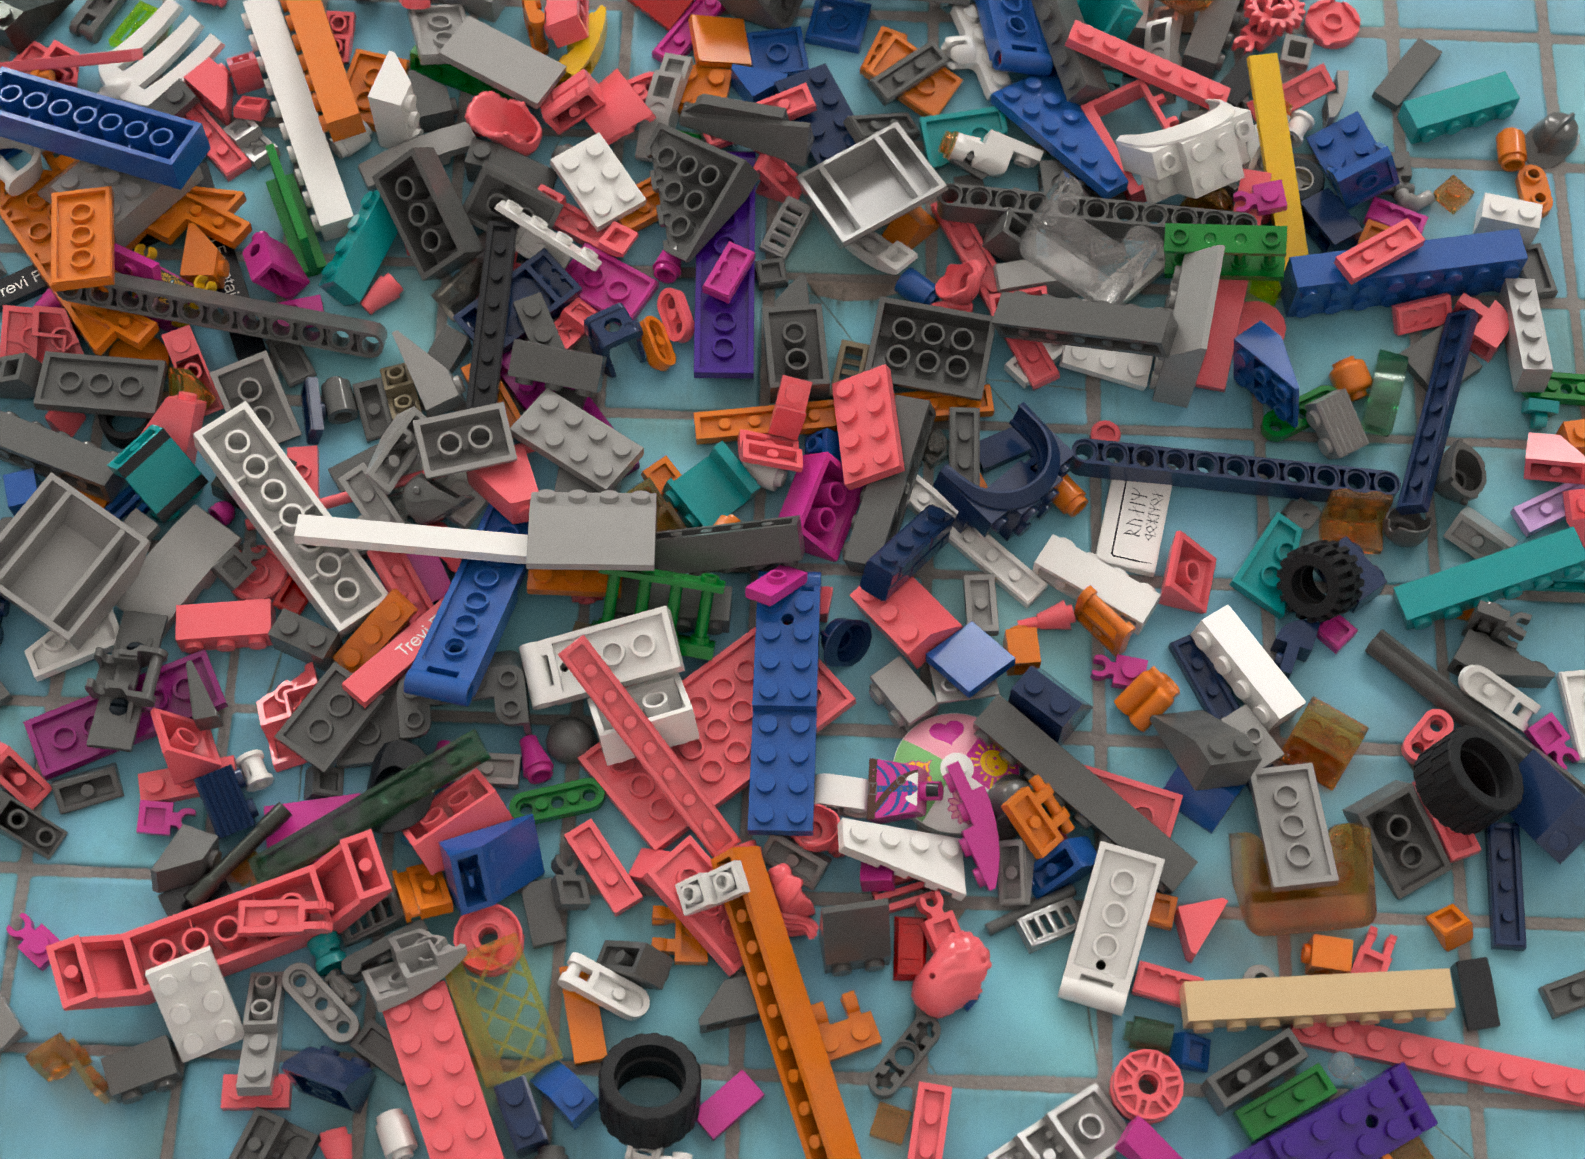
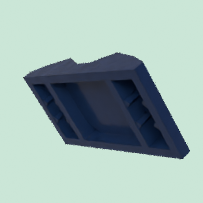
M545 247L513 271L504 354L512 350L514 339L525 340L527 338L513 307V302L541 292L550 315L554 319L582 292L580 285ZM479 297L453 316L455 323L473 342Z

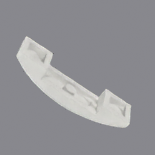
M872 232L845 247L866 264L888 274L897 275L918 258L916 252L897 240L892 244L876 232Z

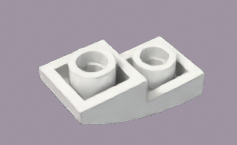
M733 860L708 873H698L675 884L684 916L713 908L751 892L741 860Z

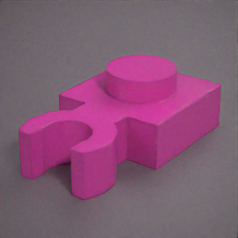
M1282 179L1252 185L1253 193L1251 194L1245 191H1238L1233 194V202L1244 201L1246 203L1242 207H1237L1236 212L1249 213L1252 209H1256L1258 216L1287 211L1288 205Z
M1098 654L1094 656L1093 663L1102 665L1104 670H1092L1090 678L1095 681H1103L1106 678L1112 679L1111 687L1125 690L1143 671L1147 670L1148 660L1117 654L1115 662H1112L1108 657Z
M1552 712L1543 716L1524 731L1535 747L1546 755L1550 753L1552 760L1565 770L1567 766L1562 760L1564 755L1572 763L1580 760L1577 751L1565 745L1564 742L1571 737Z
M140 800L136 832L137 834L170 836L171 827L179 830L183 825L182 819L185 816H196V810L184 808L179 812H173L174 803Z
M21 913L19 916L25 922L24 928L15 931L8 925L6 930L14 939L24 940L17 948L43 972L50 965L45 946L60 940L42 923L34 930L35 926L32 919L25 913Z

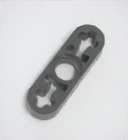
M928 1015L917 1017L874 1068L868 1082L869 1090L873 1096L878 1099L893 1097L936 1045L940 1037L941 1027L934 1017ZM927 1025H930L933 1037L925 1036L921 1040L919 1047L924 1050L920 1052L913 1043L919 1036L920 1029L918 1026L925 1028ZM910 1037L913 1042L908 1041L906 1039ZM903 1048L909 1049L914 1054L913 1063L908 1066L900 1065L895 1059V1054L898 1050ZM890 1063L896 1072L903 1075L899 1077L895 1072L889 1083L892 1088L883 1087L880 1090L877 1088L878 1080L876 1077L885 1078L890 1072V1067L886 1066V1064Z

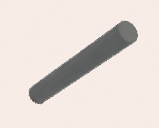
M1070 883L1030 902V905H1024L984 924L988 935L992 936L1015 925L1016 919L1076 896V890Z

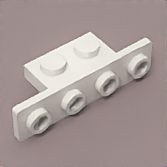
M501 200L497 203L495 210L521 225L517 233L516 252L527 259H530L545 247L564 269L571 257L595 272L601 266L602 261L597 259V253L587 247L581 249L572 243L573 239L561 231L555 233L547 228L548 223L534 215L531 218L523 213V208L516 202Z

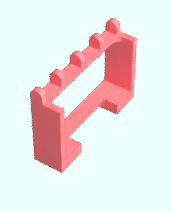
M1137 79L1080 106L1129 181L1126 191L1123 192L1127 201L1147 202L1143 184L1138 186L1132 173L1123 171L1118 149L1100 117L1144 97L1162 129L1176 126L1179 123L1177 116L1166 119L1159 106L1166 102L1164 94L1153 97L1147 87L1151 84L1141 79Z

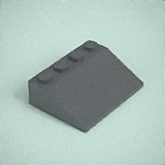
M880 296L865 371L886 364L891 370L893 386L981 401L995 333V327L992 324L994 316Z

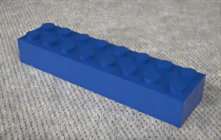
M3 66L0 68V137L180 190L211 149L202 123Z
M1519 228L1425 240L1422 247L1351 285L1334 264L1335 258L1348 250L1290 257L1284 271V282L1281 281L1278 288L1286 318L1295 316L1305 318L1319 313L1335 314L1339 311L1350 309L1361 311L1373 306L1391 307L1397 303L1443 293L1450 294L1451 298L1463 293L1469 296H1476L1490 291L1500 293L1505 278H1518L1528 260V256Z

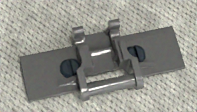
M124 610L112 655L105 653L103 648L96 647L94 659L99 664V670L96 680L87 678L85 690L92 698L99 701L87 739V747L132 752L142 712H145L146 707H153L155 705L156 697L154 693L163 662H166L168 658V652L160 648L168 621L167 615ZM148 666L142 691H135L141 669Z

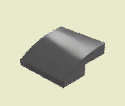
M256 1107L229 1159H312L321 1139L320 1136L291 1124L278 1115Z

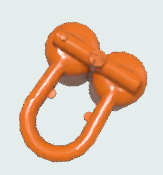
M1153 666L1148 671H1143L1114 700V703L1122 713L1129 716L1130 722L1138 730L1145 732L1152 725L1149 720L1151 716L1163 714L1174 703V698L1180 694L1178 685L1168 675L1160 672Z

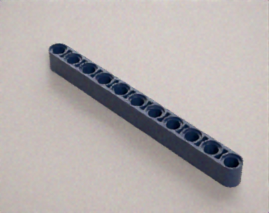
M1088 438L1075 441L1071 448L1075 455L1069 463L1072 467L1070 472L1084 477L1166 484L1178 487L1300 499L1301 497L1308 501L1374 508L1389 506L1401 486L1398 476L1386 470ZM1077 455H1085L1088 460H1082ZM1107 458H1114L1118 463H1112ZM1137 461H1143L1148 466H1141ZM1167 464L1175 465L1179 470L1171 469ZM1197 467L1205 468L1208 473L1201 472ZM1228 471H1234L1238 476H1233ZM1258 474H1263L1268 479H1262ZM1288 477L1295 478L1298 483L1292 482ZM1318 480L1326 482L1328 486L1322 485ZM1348 483L1354 484L1358 489L1352 488ZM1379 486L1385 488L1388 492H1383Z

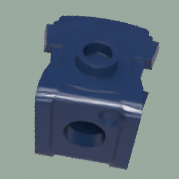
M617 303L584 320V331L588 336L591 352L596 355L607 356L604 371L607 376L617 377L611 361L610 349L625 342L628 343L640 363L646 361L645 352L641 345L642 336L644 335L638 320L631 318L623 303ZM612 322L620 323V329L615 332H609L605 327Z

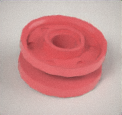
M499 904L462 915L454 929V946H458L461 943L465 944L468 953L461 963L470 972L481 977H497L508 973L518 964L524 952L525 937L518 918L510 909ZM494 934L498 937L496 943L492 946H483L481 944V940L485 935Z
M1141 1049L1128 1054L1116 1066L1110 1078L1109 1094L1113 1106L1122 1117L1131 1121L1136 1116H1140L1151 1125L1163 1121L1177 1108L1183 1096L1184 1081L1179 1067L1169 1056L1158 1050ZM1147 1080L1150 1082L1154 1093H1143L1139 1088V1081Z

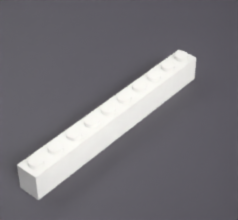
M278 0L242 1L246 12L241 14L246 31L251 29L253 35L248 36L253 52L259 51L260 56L256 57L261 74L267 73L268 76L267 79L263 80L268 96H275L276 100L271 102L276 118L282 117L284 122L279 124L283 140H290L291 146L286 148L291 163H298L299 168L294 169L299 186L305 185L307 191L302 192L307 209L313 208L315 212L314 215L310 216L315 232L321 231L325 242L345 236L349 230L348 223L354 215L326 135L323 133L319 122L318 113L315 109Z

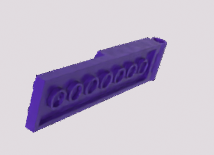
M726 151L746 160L752 167L756 163V151ZM756 184L746 201L696 255L694 378L754 379L755 260L729 304L703 293L702 286L729 241L755 252Z
M1403 1061L1227 1159H1378L1423 1134V1132L1437 1125L1438 1122ZM1367 1116L1372 1119V1126L1370 1128L1365 1122Z

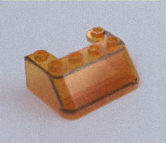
M1357 822L1336 824L1328 830L1339 878L1337 886L1273 893L1267 866L1264 863L1263 844L1260 838L1250 832L1228 833L1232 884L1247 929L1257 936H1275L1369 926L1377 915L1371 828Z

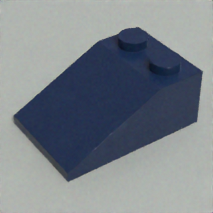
M1533 749L1518 765L1523 778L1524 794H1522L1521 803L1509 815L1535 842L1561 864L1585 840V794L1538 751Z
M324 1045L321 1046L320 1050L309 1046L284 1061L281 1069L299 1092L357 1114H361L376 1079V1075L370 1069V1063L357 1057H352L351 1061L339 1057L340 1052Z

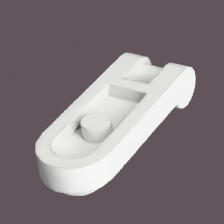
M1468 665L1460 671L1458 684L1466 695L1499 716L1513 728L1524 733L1529 726L1527 722L1532 714L1536 715L1541 708L1537 702L1483 666ZM1517 704H1520L1522 707L1517 715L1512 712Z
M571 953L567 961L569 967L566 972L561 973L557 982L560 987L567 991H574L629 1021L637 1020L647 1012L650 999L642 987L580 953ZM580 972L590 975L587 982L578 977Z

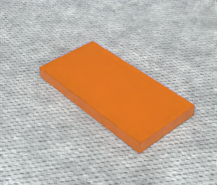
M112 186L51 193V288L53 292L115 285L114 191Z

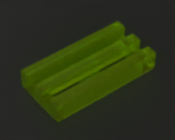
M140 0L108 39L109 44L113 47L119 46L135 33L158 8ZM146 10L147 12L140 19V21H137L141 14ZM132 27L131 32H130V33L127 35V37L122 41L121 39H122V38L124 37V35L128 32V30Z

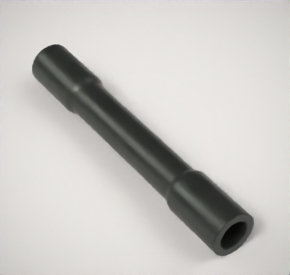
M278 802L257 823L256 827L208 874L203 875L183 897L193 907L202 905L246 858L292 817L289 810Z

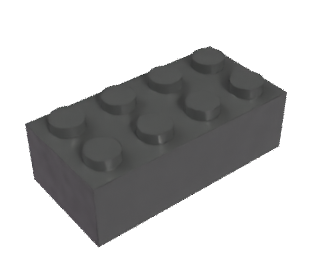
M413 147L372 176L423 281L444 279L484 252L481 242L434 147Z

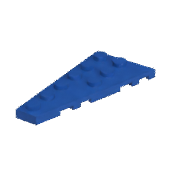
M1054 65L1048 77L1031 75L992 93L990 103L1102 198L1110 199L1126 191L1129 181L1080 108V105L1067 101Z

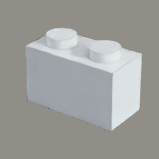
M1485 193L1476 211L1473 234L1519 228L1524 245H1531L1540 229L1543 204Z

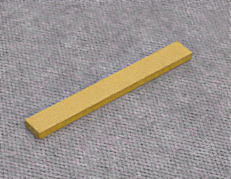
M1269 53L1249 56L1247 64L1264 172L1272 173L1270 181L1282 179L1288 205L1287 211L1271 214L1272 226H1287L1285 271L1290 257L1309 254L1278 54Z

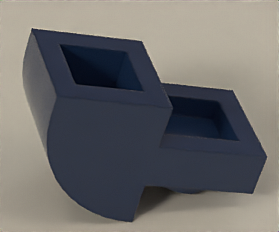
M1296 620L1286 624L1278 632L1270 651L1276 652L1274 662L1287 679L1292 674L1296 660L1307 661L1313 649L1320 623Z

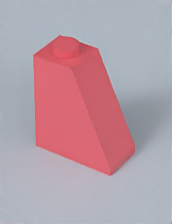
M179 391L178 395L166 397L141 434L152 424L164 428L195 465L198 450L194 446L193 433L202 428L207 402L198 400L196 394Z
M524 446L515 448L517 461L466 472L468 484L513 525L529 522L531 493L539 491Z

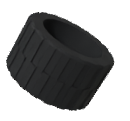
M1466 725L1455 729L1420 753L1414 764L1415 786L1424 806L1427 807L1430 811L1429 813L1439 823L1456 833L1464 835L1479 833L1515 810L1522 801V794H1524L1523 778L1512 753L1498 738H1495L1490 732L1479 727Z
M659 1033L635 1034V1036L627 1037L621 1040L619 1044L614 1045L602 1060L598 1076L600 1119L603 1125L606 1126L609 1134L617 1138L624 1145L627 1144L635 1149L648 1150L666 1148L685 1138V1135L693 1129L700 1110L702 1077L701 1068L696 1061L694 1053L681 1041L679 1042L674 1037L668 1035H659ZM651 1075L669 1080L681 1093L668 1104L659 1107H642L627 1101L619 1093V1090L625 1083L636 1077Z

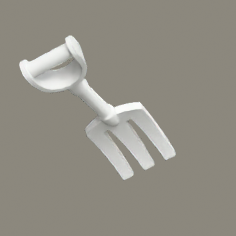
M166 0L135 33L112 51L142 48L144 54L172 25L184 8L174 0ZM189 15L167 39L128 69L126 68L134 61L98 65L99 76L103 86L97 94L148 107L179 78L185 83L183 77L208 57L214 60L226 45L210 33L179 65L146 88L183 54L205 28L194 17ZM0 137V149H21L32 156L30 162L20 170H16L0 155V180L5 183V190L8 194L17 196L31 188L40 179L43 171L41 153L45 150Z

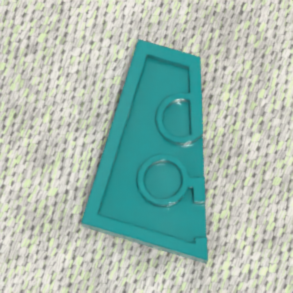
M996 107L919 118L925 156L935 171L951 164L947 156L958 132L981 138V142H983L985 135L990 130L1006 136L1008 134L1005 115Z
M1277 512L1264 529L1229 585L1280 620L1284 617L1286 606L1285 601L1282 602L1279 597L1283 595L1282 591L1277 590L1276 583L1280 582V578L1276 577L1277 571L1283 568L1280 563L1284 558L1288 557L1287 554L1299 548L1303 529Z

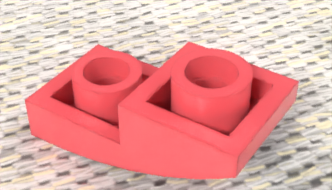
M327 11L326 15L343 64H349L355 34L356 14L355 12Z

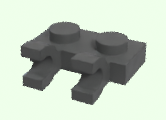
M1480 600L1464 624L1461 635L1465 636L1468 630L1471 629L1475 632L1485 633L1492 641L1516 650L1518 643L1511 641L1508 635L1522 641L1527 631L1523 630V627L1518 626L1516 623L1528 625L1532 615L1519 612L1510 616L1511 611L1503 609L1499 604Z

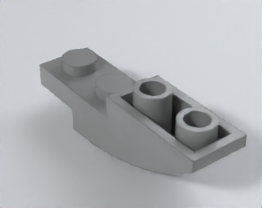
M1180 2L1154 9L1153 21L1146 23L1144 41L1145 51L1167 59L1179 66L1182 65V58L1178 53L1185 10ZM1152 84L1147 86L1153 97L1159 94H1164L1166 97V102L1160 106L1176 103L1177 95Z
M665 53L660 69H655L645 104L657 118L652 122L646 119L641 121L635 153L636 160L653 163L652 158L649 159L646 156L645 145L659 122L674 129L676 128L679 119L678 108L694 64L692 57Z
M284 972L251 973L243 1019L244 1040L236 1083L238 1096L272 1095L274 1079L275 1076H278L282 1047L285 1000L282 976Z

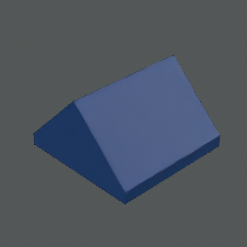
M1178 765L1163 789L1183 795L1178 812L1212 834L1246 784L1195 791Z

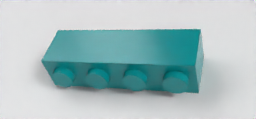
M1504 71L1404 101L1397 120L1411 145L1419 142L1426 143L1438 136L1445 134L1453 135L1468 127H1480L1491 120L1506 119L1514 113L1520 96Z
M378 190L369 191L362 198L360 211L348 223L349 230L346 236L338 242L335 247L336 254L322 271L323 278L318 286L344 306L359 303L362 300L398 233L396 225Z

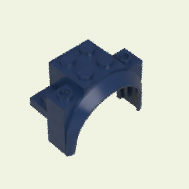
M1025 402L1018 405L1019 408L1009 424L1031 446L1030 459L1025 463L1022 460L1017 462L987 488L977 486L968 481L948 464L939 471L933 487L958 511L953 527L959 533H962L970 526L972 529L975 528L984 538L993 530L999 533L1006 541L1015 534L1020 537L1032 525L1030 521L1035 517L1038 519L1043 518L1051 510L1052 506L1050 504L1059 496L1058 488L1063 481L1062 478L1072 468L1069 463L1075 453L1044 424Z

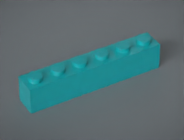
M1573 526L1393 588V599L1406 630L1413 628L1415 630H1422L1431 626L1433 621L1442 618L1452 620L1461 616L1463 611L1476 608L1480 600L1485 602H1493L1502 598L1511 600L1522 595L1525 590L1534 587L1536 590L1544 589L1552 585L1553 581L1564 577L1566 580L1574 579L1585 571V550Z

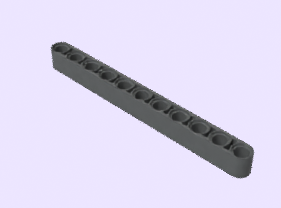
M946 183L948 190L937 197V213L939 217L946 221L989 225L1007 210H1011L1032 224L1033 230L1164 243L1165 223L1258 225L1253 215L1244 212Z
M116 272L115 285L104 286L108 292H103L98 287L57 292L60 298L69 302L366 358L379 356L387 339L386 328L374 321ZM127 291L135 292L139 298L131 297ZM157 297L167 299L169 304L160 302ZM188 303L196 304L199 309L191 308ZM218 308L225 309L230 315L221 314ZM247 314H254L259 320H251ZM277 320H284L289 326H282ZM308 325H313V326H315L316 328H318L319 331H318V332L310 331V330L307 328V326H308ZM337 331L346 332L349 337H341L337 334ZM366 337H374L378 340V343H371Z

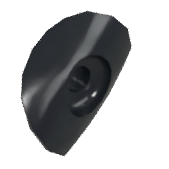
M399 739L384 743L375 755L360 822L367 830L371 829L372 832L379 834L397 833L414 826L428 812L435 794L436 774L431 759L418 745Z

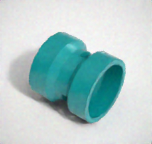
M337 931L319 934L310 939L306 944L310 954L316 958L315 967L319 976H326L335 968L342 970L341 964L347 955L340 949L341 940Z

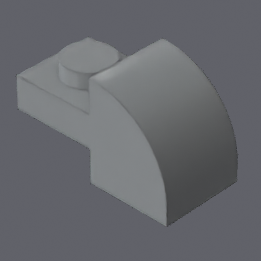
M1286 33L1279 56L1282 84L1306 72L1314 39Z

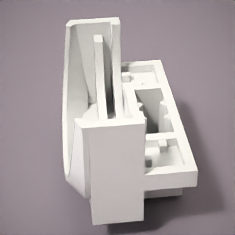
M1205 99V102L1209 104L1210 111L1197 118L1155 132L1121 135L1116 140L1123 171L1141 175L1147 203H1157L1175 194L1197 199L1245 177L1242 165L1250 162L1246 142L1257 138L1251 110L1234 107L1220 99Z

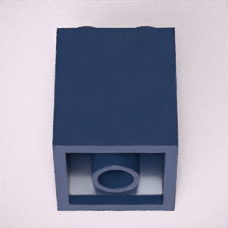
M1030 666L1011 688L1008 700L1010 704L1060 746H1062L1093 708V706L1046 671L1034 666Z

